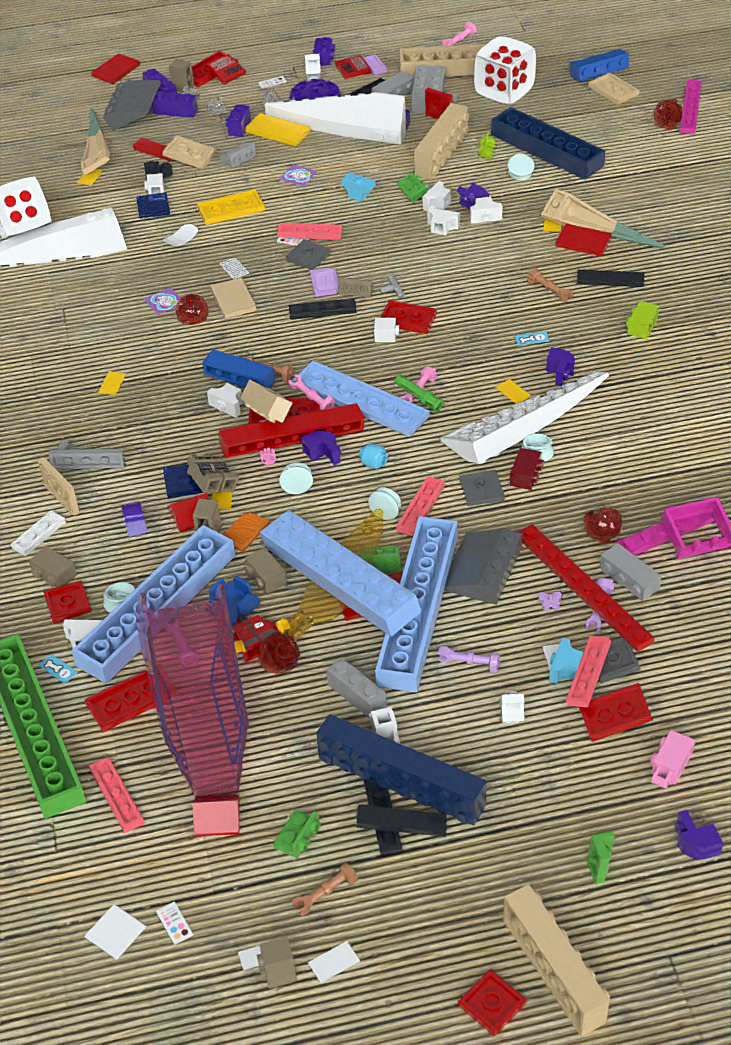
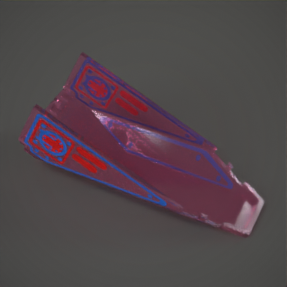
M219 584L213 603L199 604L198 611L195 610V605L178 607V614L175 613V608L173 607L158 609V616H155L154 610H147L145 593H140L136 607V624L163 739L195 798L238 792L249 722L224 584Z

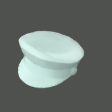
M516 154L508 161V173L516 180H526L532 175L535 166L534 161L525 154Z
M530 434L523 440L521 448L542 452L541 459L544 462L551 459L554 454V449L551 445L553 441L546 435Z
M298 462L287 465L280 476V486L289 494L306 492L313 483L311 469L307 465Z
M386 487L378 488L376 492L370 495L368 500L371 511L376 517L383 520L394 519L398 515L399 508L402 506L399 496L393 490Z
M118 582L106 588L103 601L105 610L111 613L135 590L134 586L127 582Z

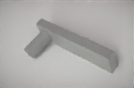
M63 440L59 442L57 450H50L49 452L50 463L55 469L124 468L125 466L123 449L69 450L70 444Z

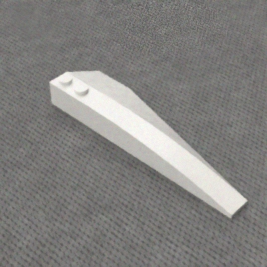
M112 208L48 224L1 241L0 268L1 265L7 264L13 267L17 266V263H24L25 265L52 262V259L66 261V258L71 257L83 259V256L89 255L91 258L126 250L127 247L117 218Z

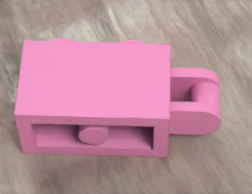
M670 730L667 737L663 736L659 744V752H654L650 761V765H653L651 783L667 789L669 783L676 785L693 754L695 740Z

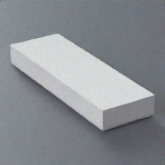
M52 510L49 511L11 543L12 549L27 556L66 523L65 518Z

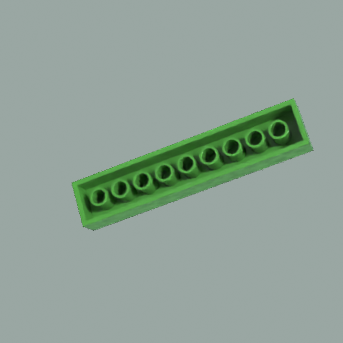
M19 634L0 640V706L43 817L46 819L87 802L81 783Z

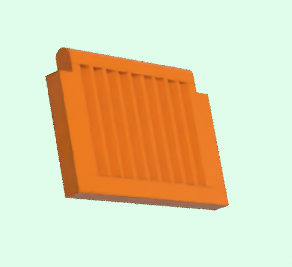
M251 512L248 514L243 513L223 535L233 540L235 549L244 552L260 535V532L270 524V521Z

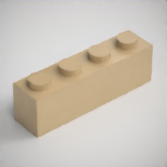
M250 379L240 397L241 400L245 401V406L273 423L276 420L283 423L292 405V402L282 397L279 393Z

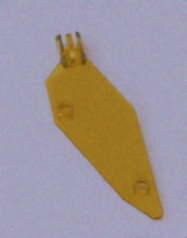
M381 509L374 510L340 544L360 558L361 556H373L383 532V511ZM373 557L362 559L371 564ZM310 580L297 613L288 621L291 628L285 629L283 635L296 642L313 624L334 620L347 605Z

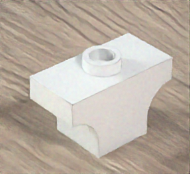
M319 54L305 55L307 80L321 79Z
M438 181L423 196V210L428 211L429 207L445 210L451 204V190L444 188V182Z
M491 197L476 198L475 205L470 207L471 224L502 220V204L492 201Z
M429 207L427 211V224L431 225V233L447 235L450 230L458 229L460 226V213Z
M227 383L222 388H211L207 391L210 406L235 418L241 414L240 405L243 403L240 399L242 395L241 389Z
M64 620L63 628L66 639H70L72 648L76 647L103 620Z
M505 692V695H502L499 699L501 723H523L524 694Z
M392 707L371 711L369 713V720L373 733L400 744L397 722Z

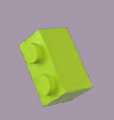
M639 301L637 307L633 308L631 317L627 319L626 327H628V334L648 339L658 319L659 305Z

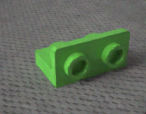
M412 172L397 183L413 203L430 190L426 183L422 184L423 181L419 175L415 176Z
M399 546L360 548L361 558L382 573L401 572Z
M295 809L273 843L274 848L298 859L301 852L307 850L312 835L316 834L320 828L321 823L319 822L318 812L313 811L311 815Z
M599 832L591 836L587 864L595 884L604 883L606 873L609 872L608 864L609 860H611L615 838L613 832Z

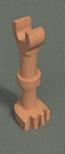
M535 268L529 272L527 277L529 284L532 285L538 281L547 290H552L558 294L560 300L565 303L567 302V297L572 298L573 292L571 290L561 289L552 280H547L541 276V271Z
M245 357V358H244V359H247V360H251V361L256 362L255 360H253V359L250 358V357ZM271 363L264 364L274 367V373L281 374L283 382L288 383L292 378V366L284 365L282 368L273 366Z
M348 863L342 864L339 867L340 872L327 882L323 881L320 883V887L309 895L293 899L292 904L294 908L301 904L304 905L299 910L301 916L308 914L310 907L315 901L325 894L328 896L332 893V889L344 880L349 885L357 882L356 872Z

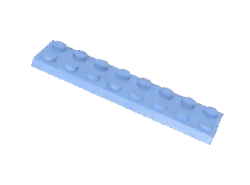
M312 361L298 374L301 376L302 382L310 389L317 391V394L323 399L331 396L335 400V404L339 406L357 403L364 417L409 437L430 416V411L316 361Z

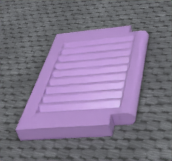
M336 269L310 270L315 297L337 294L339 281Z

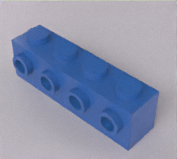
M617 49L570 62L571 77L583 82L588 78H597L599 75L609 72L622 71L623 68L629 67V53Z
M214 349L203 360L204 375L246 387L250 379L266 388H270L275 382L274 367Z

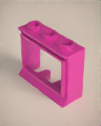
M718 497L712 499L705 498L702 501L687 502L684 505L669 506L664 509L660 520L663 522L675 548L677 559L731 547V523ZM712 514L723 538L714 536L710 541L701 542L697 540L692 545L685 546L675 522Z

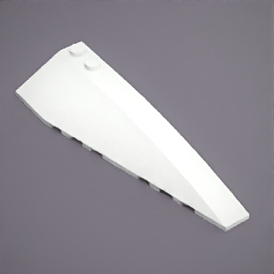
M372 92L367 95L362 93L357 96H331L315 98V100L303 99L302 101L290 100L289 102L265 103L266 115L310 126L311 130L394 144H401L406 135L405 96Z
M594 372L576 380L577 382L562 385L563 389L547 391V395L540 398L537 395L513 405V409H503L498 411V415L483 417L480 423L475 424L473 421L441 437V442L468 462L476 464L485 463L486 459L500 455L501 451L522 441L526 436L536 433L559 418L600 385L609 374L608 372Z

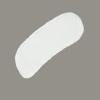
M191 224L183 225L177 232L163 239V241L173 246H181L190 241L197 234L198 229Z

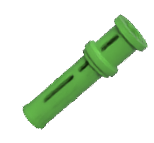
M402 374L395 378V384L419 399L422 405H427L433 409L434 413H438L443 407L445 401L434 396L430 390H423Z

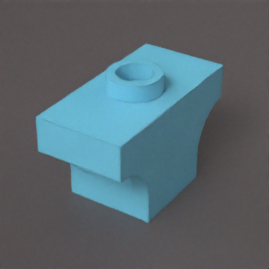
M348 172L341 179V185L347 189L348 198L362 202L376 186V181Z
M562 638L557 652L552 653L549 682L558 684L561 679H574L583 652L572 648L570 639Z

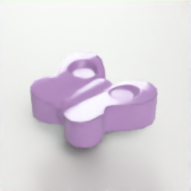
M557 591L550 595L544 592L538 594V600L542 603L543 610H548L550 607L555 610L560 608L561 592Z

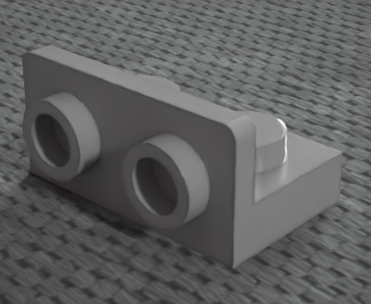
M243 144L233 150H229L221 155V160L231 168L256 157L255 144Z

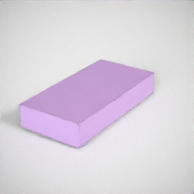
M376 54L364 57L373 75L387 72V67Z

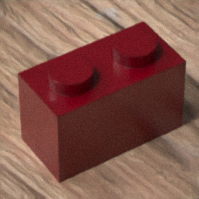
M520 447L510 472V486L532 490L534 483L537 484L539 471L543 469L544 460L541 459L542 452Z

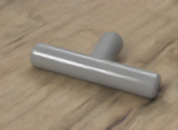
M390 275L388 280L391 285L380 287V292L386 293L395 290L398 298H403L404 293L394 275Z

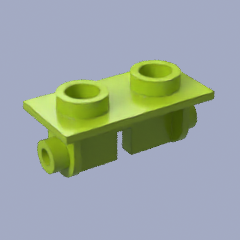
M489 131L485 136L481 137L479 142L478 160H480L481 156L486 159L493 157L496 141L493 137L488 136Z

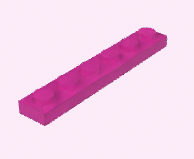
M687 79L680 133L695 134L701 80Z
M712 514L678 521L675 522L680 536L715 522ZM663 522L616 541V544H620L636 556L671 539Z

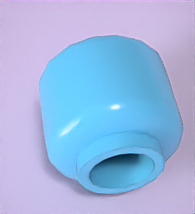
M369 443L362 447L359 453L362 464L373 469L384 467L388 459L386 449L374 443Z

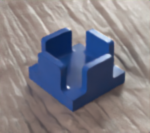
M235 576L233 583L228 582L225 585V580L220 578L209 589L210 601L204 606V610L213 617L222 620V611L221 613L218 611V603L224 591L225 595L223 596L224 598L226 597V601L223 599L221 607L224 605L225 610L228 608V612L226 611V614H229L227 622L230 619L228 624L234 627L237 625L235 621L239 615L244 614L248 617L261 603L260 598L252 594L251 584Z

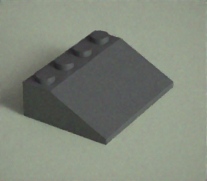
M127 80L124 83H118L111 100L108 102L109 105L105 109L103 119L114 131L146 115L161 82L159 80Z
M506 529L466 532L450 566L444 591L497 605L521 552L522 533Z

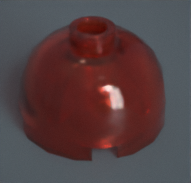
M664 99L656 105L653 115L659 127L664 129H675L677 127L675 125L681 121L682 107L678 105V100Z
M197 294L182 296L176 304V318L182 324L196 325L204 322L209 315L206 300Z
M602 508L599 513L595 514L594 510L589 511L583 516L585 532L590 538L600 543H608L620 533L622 529V515L618 510L612 508Z
M283 632L270 634L261 642L258 649V659L261 666L269 673L277 675L294 669L299 663L297 661L300 656L297 643L289 635L287 637L282 635Z

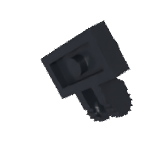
M159 161L144 163L146 181L147 175L162 174L163 178H167L173 174L170 163H162L160 166Z

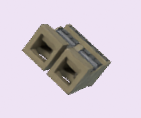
M205 453L203 456L198 457L196 454H189L187 473L192 476L203 493H216L218 491L234 492L239 475L228 470L226 463L222 462L223 458L221 456Z

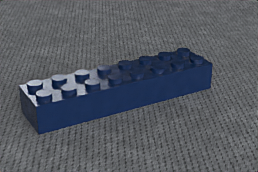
M509 107L491 119L492 136L580 178L587 179L604 166V149L515 108Z
M331 714L327 716L316 732L319 759L327 764L331 763L338 766L345 772L354 773L366 780L374 778L382 788L385 787L393 790L402 797H409L423 806L432 807L440 813L448 814L457 818L462 823H468L475 826L486 807L487 780Z

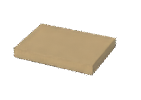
M610 72L588 82L589 88L617 105L639 95V89Z
M177 135L163 150V156L204 169L216 154V149Z
M242 278L210 285L211 292L225 319L257 311L256 305Z
M44 457L39 459L38 464L45 488L73 516L79 514L73 486Z

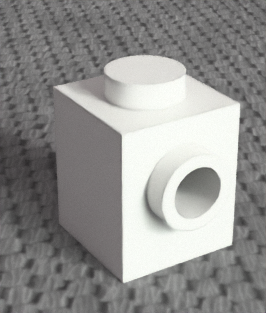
M147 175V181H144L145 190H148L149 198L165 197L163 175Z
M375 318V342H395L396 335H399V325H396V318Z

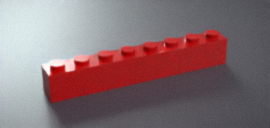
M356 403L285 417L283 423L276 420L275 423L264 421L219 430V446L224 457L230 458L260 452L261 450L264 451V448L275 449L302 443V437L316 431H327L335 436L363 431L365 417Z

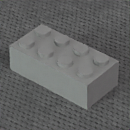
M416 66L412 91V112L425 113V89L427 87L444 92L445 66Z

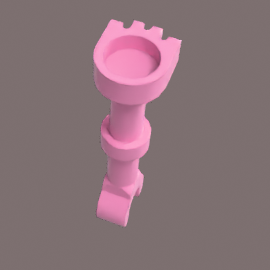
M468 21L465 23L463 32L457 33L452 39L442 41V46H453L456 42L462 41L465 36L474 35L477 32L476 26Z
M425 366L421 371V378L415 384L423 389V385L427 380L434 382L437 378L436 369ZM408 393L400 398L413 403L415 396Z
M295 375L296 381H298L296 383L288 381L290 388L301 390L307 395L308 399L317 402L320 405V410L335 407V400L331 396L324 400L317 394V391L310 389L302 382L301 376Z
M264 448V451H260L263 464L272 465L275 463L276 455L274 449Z

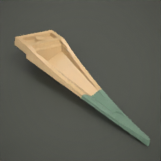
M90 108L86 148L80 162L81 170L85 175L93 172L96 168L103 166L110 160L108 146L92 108Z
M558 189L554 190L541 213L542 218L554 221L559 225L565 226L567 223L610 232L614 238L665 249V245L617 222L572 194Z

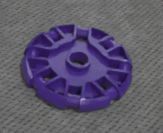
M324 79L302 81L296 84L289 94L290 100L302 101L303 99L315 100V98L331 96L341 97L339 87L335 83L325 81Z

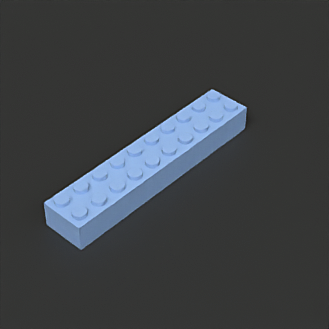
M287 510L260 532L266 549L391 637L421 612L414 593L290 510Z
M421 516L418 518L400 585L416 595L421 612L392 637L387 633L385 634L375 670L376 685L378 687L418 692L458 538L457 521Z
M202 525L72 649L75 665L107 684L142 649L141 646L143 645L139 639L141 631L137 627L139 605L143 608L142 613L144 617L142 614L141 616L145 620L143 624L146 626L144 632H147L145 638L146 645L165 626L166 622H169L235 557L233 540Z

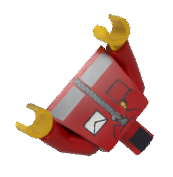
M244 614L239 615L235 621L237 625L233 627L232 642L234 641V654L236 652L237 655V653L241 652L245 662H248L279 647L278 633L283 634L285 629L291 628L288 620L283 618L275 623L263 619L259 615L249 619Z

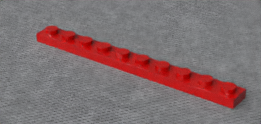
M533 524L518 531V533H522V543L637 652L654 643V636Z

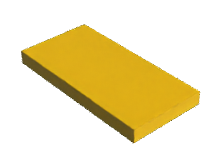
M262 113L245 127V132L293 146H297L311 131L310 126Z
M256 189L197 203V208L206 225L265 211V205Z

